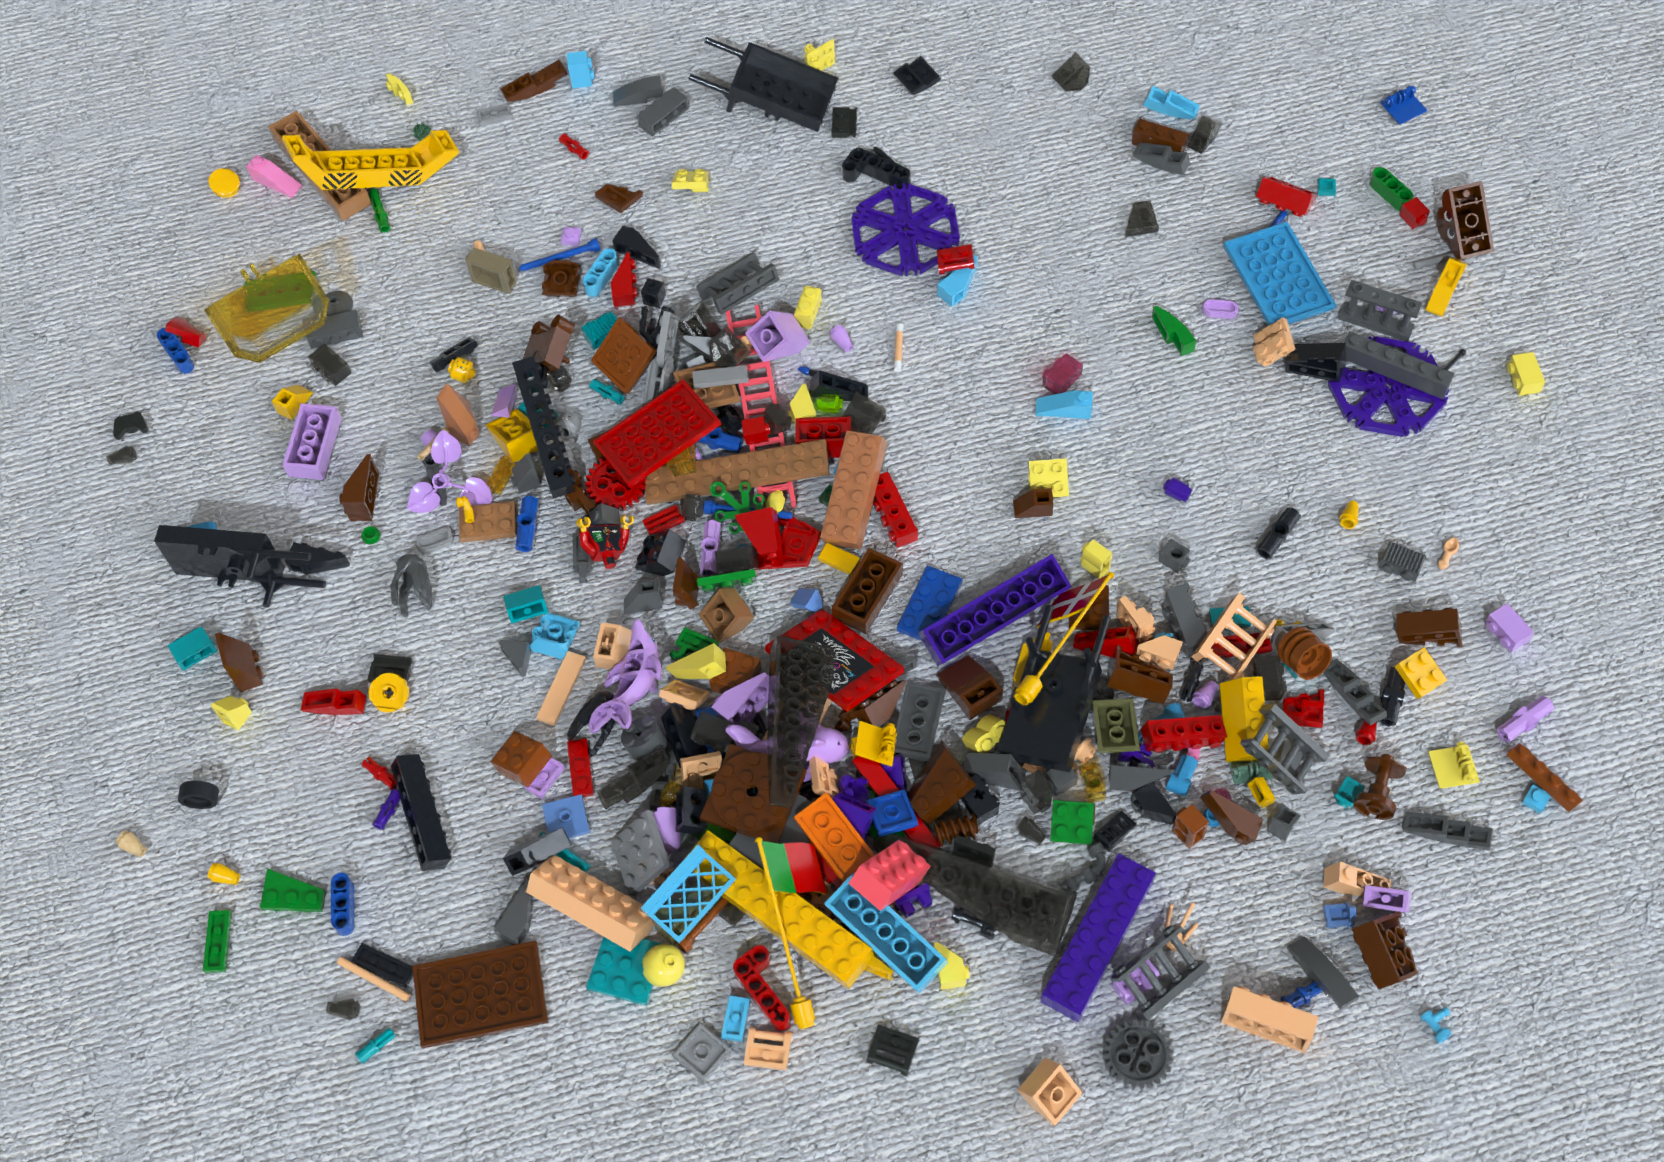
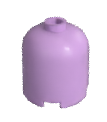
M658 807L657 812H653L667 856L669 857V854L679 849L682 841L681 833L676 832V808Z

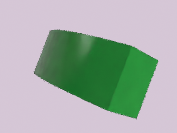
M1154 306L1152 319L1166 344L1174 342L1181 356L1194 352L1196 340L1185 325L1166 310Z

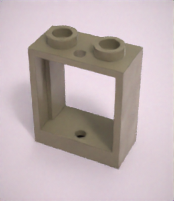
M473 248L471 253L467 255L466 263L472 282L507 294L511 293L517 283L511 259L477 248Z

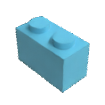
M587 51L567 53V65L572 88L592 86V79H595L594 70L590 69L592 68L591 57L588 58Z

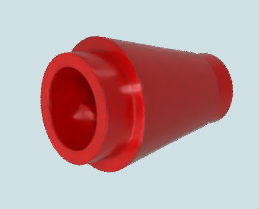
M1363 720L1355 734L1358 743L1371 745L1376 740L1377 722L1369 725Z

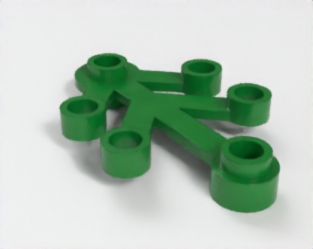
M714 482L710 486V492L713 496L722 497L737 510L729 512L717 511L715 513L717 521L723 522L726 519H736L735 515L750 512V483L741 482L739 485L742 504L726 491L724 483ZM743 484L748 485V489L746 491L742 489ZM718 486L722 487V491L720 493L716 491V488ZM756 494L753 497L756 510L763 509L765 497L762 494ZM758 496L762 498L761 503H757L756 498ZM720 512L724 514L723 519L718 518ZM731 523L729 525V531L732 534H738L743 531L739 523ZM733 525L738 526V530L736 532L732 530Z

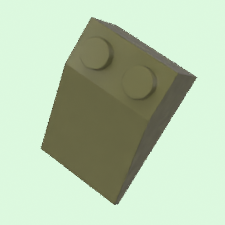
M1133 698L1093 701L1092 720L1098 752L1140 751Z
M713 890L701 891V902H710L713 899ZM698 891L686 895V903H699ZM683 897L671 900V904H684ZM699 906L686 907L687 918H696L698 916ZM684 907L671 908L672 919H684ZM669 908L659 909L655 916L660 920H669ZM653 921L656 931L669 944L675 946L676 940ZM684 922L672 923V931L677 936H680L685 930ZM664 923L668 928H670L669 923Z

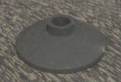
M343 291L329 292L318 303V311L322 317L349 312L353 308L351 296Z

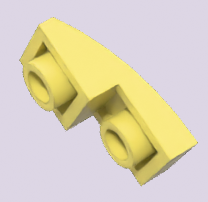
M386 74L388 81L385 83L388 90L392 91L395 97L399 95L400 99H404L407 105L412 104L410 92L405 84L394 75Z

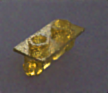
M507 456L499 459L487 482V487L490 488L491 492L499 495L502 494L513 473L512 468L516 465L510 463V458Z

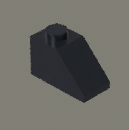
M1154 782L1133 793L1131 805L1136 813H1140L1142 818L1170 825L1174 823L1176 813Z

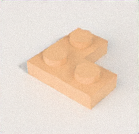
M720 751L680 759L682 787L704 789L703 776L717 773L722 765Z

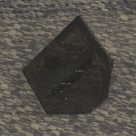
M1075 52L1051 77L1065 92L1082 90L1088 84L1090 67Z
M727 326L709 342L711 360L721 368L737 366L752 353Z

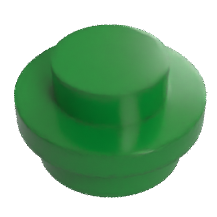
M373 526L366 527L361 534L363 542L369 545L375 544L381 537L379 530Z

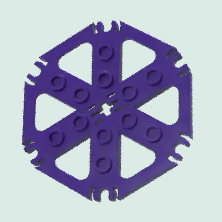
M903 183L902 189H897L896 184H894L893 191L890 185L856 206V212L859 214L853 213L851 217L855 253L857 252V256L865 254L862 256V261L865 264L903 277L902 271H904L905 276L908 277V271H914V275L917 276L919 269L921 275L936 266L938 258L936 256L926 263H920L916 243L935 250L954 247L952 245L958 246L960 243L955 206L953 207V203L945 205L948 203V198L944 195L908 184V189H906L905 183ZM916 196L932 202L912 214L911 197ZM885 199H890L893 202L894 216L872 209V207ZM942 218H947L950 223L951 234L928 228V226ZM862 226L882 231V233L867 242H861L860 228ZM898 245L901 261L898 266H893L877 259L878 256Z
M1371 336L1368 337V339L1385 346L1402 348L1406 351V354L1438 366L1432 354L1427 357L1428 350L1424 353L1419 352L1421 346H1416V343L1373 336V338ZM1345 367L1340 383L1328 380V387L1344 419L1349 415L1347 422L1355 419L1357 420L1355 427L1358 428L1360 426L1359 430L1403 437L1405 435L1407 437L1410 433L1409 429H1412L1415 434L1418 433V430L1421 432L1446 406L1448 397L1440 399L1369 370L1370 373L1350 370ZM1341 388L1368 393L1356 405H1350L1347 403ZM1407 399L1433 403V406L1424 416L1417 417ZM1386 403L1396 424L1375 422L1371 417Z

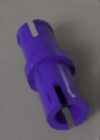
M392 789L385 803L379 807L380 811L372 823L375 828L384 830L390 817L395 814V808L400 801L397 790ZM390 803H391V806H390L389 810L387 811L386 815L383 816L384 813L386 812L387 808L389 807Z

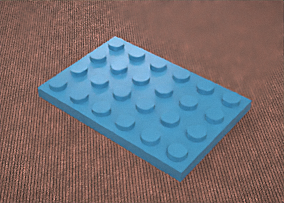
M1288 222L1224 242L1223 247L1268 326L1283 317L1287 319L1288 324H1292L1335 309L1336 304Z

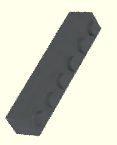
M1349 332L1344 341L1346 343V361L1440 399H1444L1455 374L1353 332Z

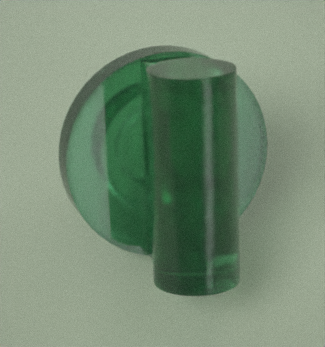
M423 122L421 124L417 123L412 130L414 132L413 136L421 141L428 136L431 128Z

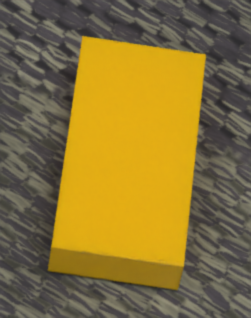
M826 543L818 556V561L851 576L858 566L860 558Z

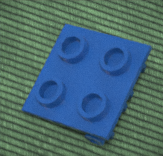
M1407 86L1406 89H1401L1391 96H1386V99L1379 102L1399 125L1428 112L1414 96L1416 92L1414 86Z

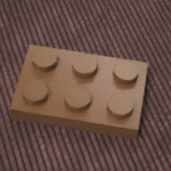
M515 501L473 505L474 522L472 523L465 522L463 507H459V540L461 543L517 537Z

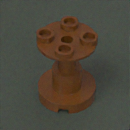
M1382 754L1381 757L1367 756L1364 762L1365 767L1376 775L1375 783L1369 785L1368 792L1357 794L1354 800V808L1360 814L1369 817V814L1376 815L1378 820L1392 819L1397 807L1388 798L1390 789L1387 787L1389 778H1402L1406 774L1407 767L1395 761L1394 757L1389 754Z

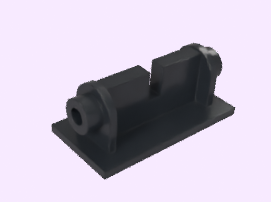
M728 405L718 407L720 414L717 417L731 435L742 428L743 419L737 411Z

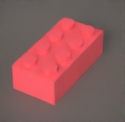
M898 840L861 864L848 884L881 911L917 886L931 866L923 857L912 851L906 843Z

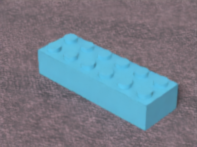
M852 873L824 903L825 906L920 994L948 964V961L890 906L880 911L848 884L854 876V873Z

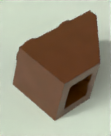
M1052 488L1032 489L1014 499V517L1052 516L1054 505Z

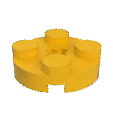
M394 673L381 674L373 680L369 687L370 701L382 712H395L402 709L409 698L407 681ZM389 687L393 691V695L390 698L385 694V690H388Z

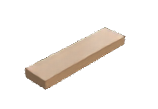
M567 651L536 717L538 721L556 726L585 664V656Z

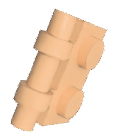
M816 756L811 758L809 763L813 792L819 796L827 792L833 798V796L839 793L836 785L838 778L834 769H829L828 763Z

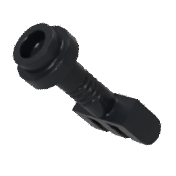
M964 908L954 909L951 917L954 923L958 924L959 921L973 924V926L981 928L980 936L993 940L994 934L987 930L996 932L997 927L990 924V922L998 924V918L986 914L984 920L962 913Z

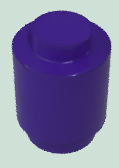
M1174 477L1171 480L1167 479L1163 487L1166 490L1164 494L1180 502H1187L1193 490L1188 484Z

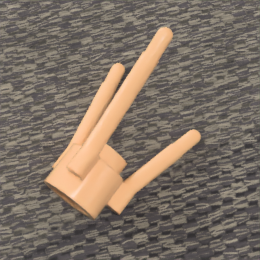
M1194 902L1191 903L1179 925L1182 928L1195 906ZM1173 904L1169 905L1164 929L1170 925ZM1195 923L1183 938H1181V932L1177 935L1183 944L1198 927V923ZM1171 941L1165 945L1166 948L1177 951Z

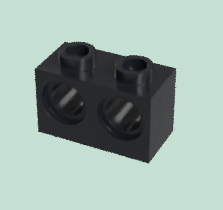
M684 786L676 793V832L699 835L707 828L708 823L700 820L701 813L708 799L707 790Z

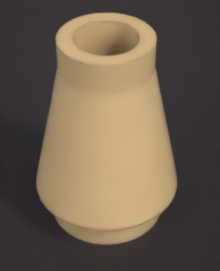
M123 831L115 841L118 848L139 858L147 852V848L132 831Z

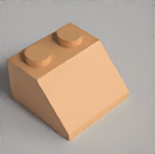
M1047 1058L1040 1062L1017 1089L1026 1102L1054 1126L1082 1094L1063 1067Z

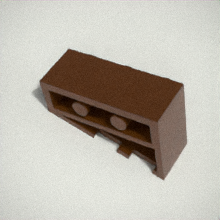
M1444 608L1443 610L1434 611L1427 609L1422 612L1405 611L1396 614L1397 636L1400 644L1425 645V642H1437L1438 646H1444V643H1453L1457 647L1463 648L1462 626L1458 609Z
M1117 645L1109 661L1107 686L1115 690L1128 692L1134 696L1149 699L1152 702L1164 704L1173 686V675L1152 663L1147 665L1139 661V656L1135 654L1130 656L1121 651L1122 647Z

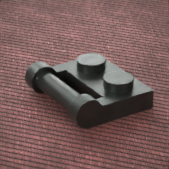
M878 1024L866 1063H876L899 1071L901 1075L908 1076L919 1038ZM879 1049L905 1058L904 1064L876 1055V1052Z

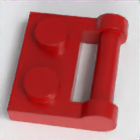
M972 244L937 250L940 275L959 269H975Z

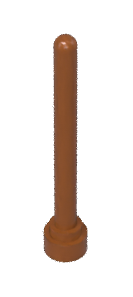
M722 897L680 944L675 941L676 946L687 954L693 948V940L729 901Z

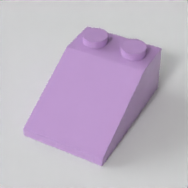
M764 672L725 691L714 701L712 708L727 725H740L746 728L778 691V688L768 674Z

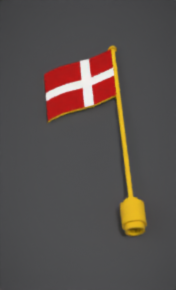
M1108 572L1107 576L1091 583L1065 591L1057 597L1052 604L1054 610L1049 623L1070 617L1079 612L1081 614L1037 675H1026L1019 684L1014 695L1018 703L1028 705L1033 702L1042 689L1040 676L1108 581L1114 578L1112 572ZM1041 621L1036 626L1037 628L1040 627Z

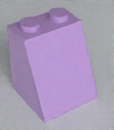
M769 311L745 333L762 362L798 354L811 343L794 315L783 312Z

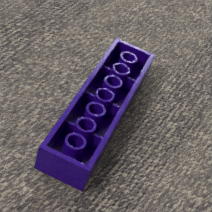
M1051 554L918 632L938 667L1072 588L1054 555Z
M1121 854L1117 855L1042 993V1004L1078 1023L1080 1022L1155 880L1156 872Z

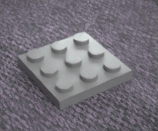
M652 811L643 812L611 841L629 896H635L671 866Z

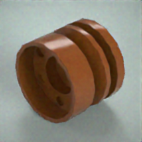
M1296 627L1283 636L1277 648L1280 660L1300 678L1305 680L1320 676L1327 669L1332 659L1330 647L1306 627Z

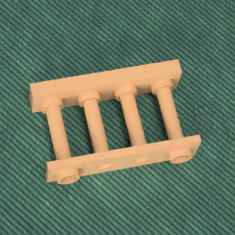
M1240 593L1229 601L1191 656L1197 662L1203 657L1210 659L1231 675L1228 681L1244 677V669L1263 641L1274 633L1275 629L1273 627L1277 622L1273 619L1265 625L1243 608L1244 605L1241 604L1245 597ZM1234 613L1241 615L1261 631L1257 639H1254L1233 622L1232 616ZM1224 628L1230 629L1251 645L1246 654L1223 637L1221 632ZM1214 643L1220 644L1241 660L1236 669L1212 652L1213 649L1211 647Z

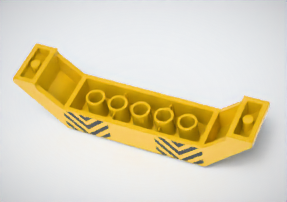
M431 130L428 136L411 148L312 151L303 143L300 135H282V141L292 160L321 190L420 185L457 156L459 152L447 130Z

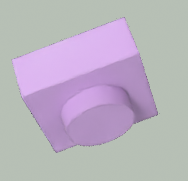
M564 227L561 238L562 245L579 246L582 234L581 228Z

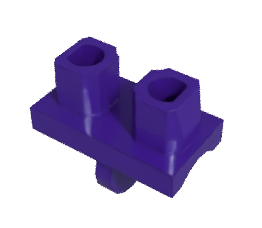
M1144 743L1142 745L1139 744L1140 751L1120 752L1117 759L1118 762L1129 763L1133 759L1138 763L1150 764L1149 768L1155 767L1154 762L1143 755L1151 757L1153 754L1151 751H1146Z
M928 883L920 887L918 885L905 895L894 901L895 909L897 911L900 910L908 918L916 913L912 905L916 901H919L922 908L932 905L933 901Z

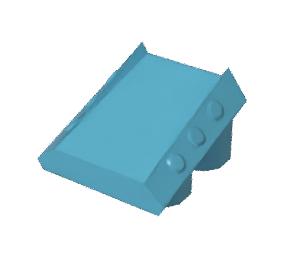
M551 613L544 614L540 618L539 627H535L532 630V641L529 645L534 653L538 652L558 658L560 661L565 657L580 626V622Z

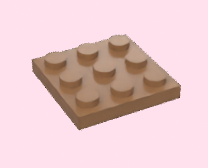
M726 359L673 372L675 382L678 383L684 379L709 409L740 402L735 384L694 389L692 371L728 367Z

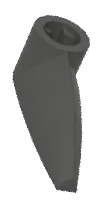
M429 453L423 460V465L429 482L433 487L432 478L435 474L439 473L442 465L436 463L431 453ZM438 488L436 493L441 498L440 505L445 506L447 505L446 488Z

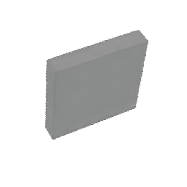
M700 1022L675 1050L672 1057L705 1084L733 1050Z

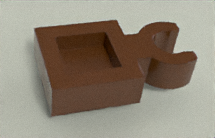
M859 705L848 712L843 709L838 716L840 720L835 725L836 730L839 732L849 730L851 720L856 718L853 711L859 708Z

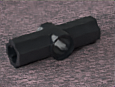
M1287 507L1277 522L1273 523L1271 530L1256 550L1261 557L1271 559L1278 548L1285 543L1287 536L1301 518L1298 510Z
M1391 667L1389 670L1387 683L1381 696V707L1386 710L1387 717L1378 721L1388 727L1396 725L1399 709L1405 696V681L1395 667Z

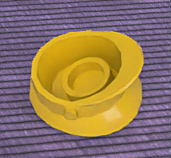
M216 169L208 178L209 186L217 196L230 198L239 191L240 179L230 169Z

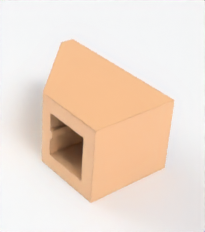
M1163 635L1139 644L1136 655L1143 662L1154 663L1162 669L1174 670L1183 642Z

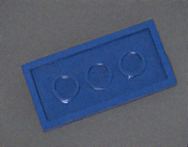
M927 565L897 626V632L921 640L918 632L947 616L963 579Z

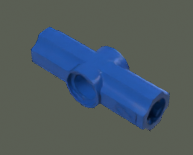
M717 427L697 442L707 444L713 450L721 448L738 453L742 448L743 437L723 432Z
M533 496L522 498L520 515L517 518L518 531L515 547L516 550L521 552H529L533 549L539 504L538 498Z

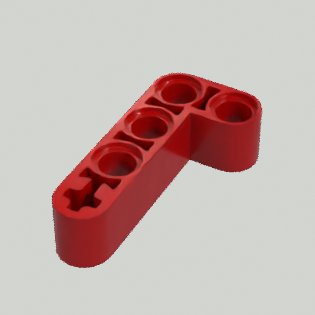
M757 945L734 962L733 971L738 982L772 1027L780 1032L785 1031L791 1024L790 1015L786 1007L760 975L769 966L770 955L765 946ZM759 954L766 956L762 961H757L755 957ZM741 967L749 968L746 973L738 972ZM754 983L761 984L757 990H753L750 987ZM766 999L774 1001L770 1006H764L763 1002ZM776 1011H777L778 1015L780 1016V1018H784V1021H783V1022H781L780 1020H777V1017H776V1014H775Z

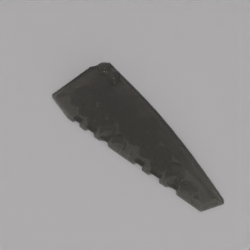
M777 635L770 649L767 726L769 805L788 809L792 805L825 702L829 695L830 687L834 680L833 647Z
M892 833L882 837L876 834L872 848L874 851L879 853L896 841L901 840L917 855L923 857L931 866L921 880L923 883H928L937 892L963 909H967L975 917L993 926L992 928L1002 932L1012 941L1056 956L1073 911L1077 892ZM1011 891L1013 898L1011 900L1007 899L1005 893Z

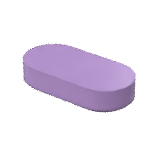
M1208 299L1202 306L1203 314L1212 318L1232 319L1237 316L1239 311L1238 304L1230 300Z

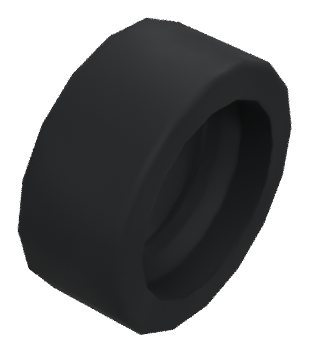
M186 781L180 785L178 802L189 808L210 809L217 805L219 789L216 785L205 781Z

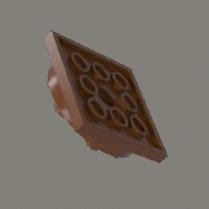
M730 744L724 761L714 777L711 792L701 813L700 820L754 839L761 837L765 842L779 844L807 774V769L780 761L774 756L763 752H753ZM756 787L759 790L756 796L751 797L747 795V790Z

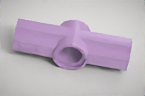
M709 520L704 525V535L701 543L700 575L705 577L717 575L721 523L716 520Z
M1541 696L1529 706L1521 707L1513 714L1511 719L1497 728L1496 731L1499 738L1503 742L1509 743L1523 732L1527 733L1532 730L1542 718L1554 710L1552 701L1548 697Z

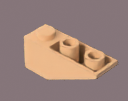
M1343 862L1325 867L1323 887L1341 894L1364 897L1365 885L1391 888L1390 879Z

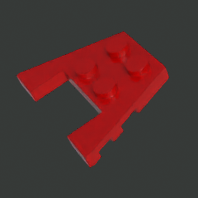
M794 516L791 519L778 518L779 525L785 526L781 535L783 555L778 556L774 560H767L754 551L748 567L750 570L808 567L820 540L821 532L806 522L796 519Z

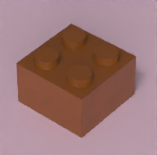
M723 647L722 651L725 652L726 672L709 679L711 691L723 694L725 691L758 676L762 670L760 658Z
M514 731L490 762L501 775L525 787H529L551 759L552 755L542 743Z

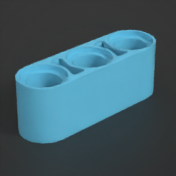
M610 248L603 250L584 276L583 285L587 296H598L617 270L618 260L615 250Z

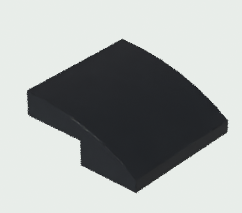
M921 56L910 65L905 63L893 72L895 77L912 95L923 92L941 80L940 76Z

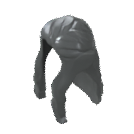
M405 554L396 561L397 570L390 584L391 603L394 606L399 605L401 615L408 617L406 594L411 586H413L416 596L423 602L428 611L432 608V588L424 560L415 554ZM403 574V575H404V582H403V584L400 586V589H399V602H398V581H399L401 575Z

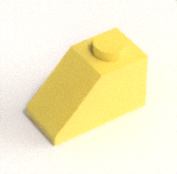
M806 383L801 385L790 402L788 417L790 422H794L795 428L796 418H816V412Z
M228 696L211 705L222 723L237 731L252 713L248 707L249 703L240 697L236 699L233 696Z
M935 942L934 948L948 961V964L938 974L941 990L966 986V979L970 978L968 966H964L963 959L939 942Z

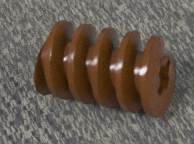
M972 814L971 820L965 815L963 822L959 817H956L955 824L952 819H948L947 825L943 820H940L939 827L933 822L936 839L941 847L944 846V840H947L949 845H952V839L956 838L957 835L961 837L971 835L973 840H976L978 827L974 814Z

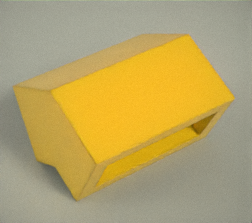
M1256 777L1247 784L1259 806L1264 808L1274 804L1275 797L1264 777ZM1257 786H1258L1259 790L1261 791V793H1262L1264 799H1262L1260 793L1258 792V790H1257V788H1256Z

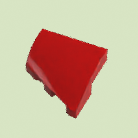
M179 316L171 319L166 324L165 331L182 336V343L199 348L206 339L205 333Z
M1319 689L1318 693L1309 696L1307 693H1304L1298 697L1283 699L1282 711L1298 726L1322 728L1324 689Z

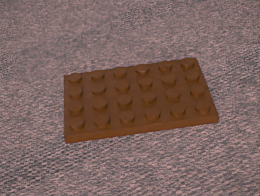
M537 940L412 966L420 1046L422 1049L549 1023Z

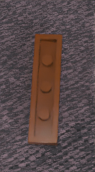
M1521 743L1506 754L1568 812H1571L1583 801L1574 790L1562 782L1560 777L1551 772L1542 761H1539Z

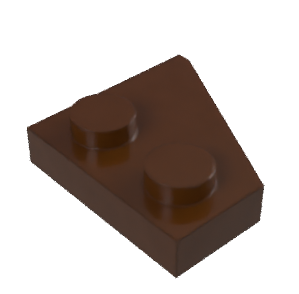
M610 184L604 185L595 192V198L619 213H623L643 197V191L637 190L636 193L628 191L626 187H616Z

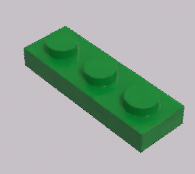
M230 910L209 911L203 961L204 973L226 972L232 916Z

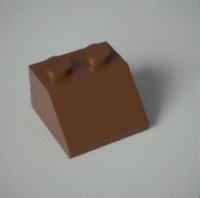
M1109 585L1103 588L1074 630H1099L1103 616H1109ZM1081 612L1069 617V629Z

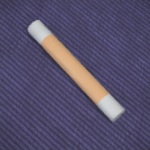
M901 323L896 325L894 371L896 372L901 371L903 324Z

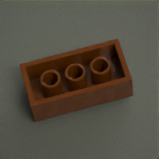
M868 548L831 607L832 616L843 624L867 634L902 577L903 563Z

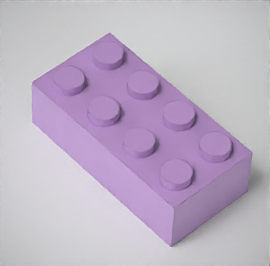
M301 403L283 461V467L288 477L324 480L342 419L337 407Z

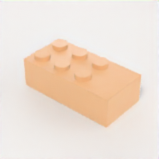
M1234 986L1228 998L1221 1023L1305 1053L1312 1041L1319 1016L1293 1008L1290 1003L1283 1001L1279 1003L1271 1000V997L1268 995H1257L1251 993L1245 987L1239 986L1237 988Z

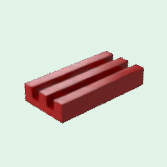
M677 505L642 520L649 535L671 529L685 522Z

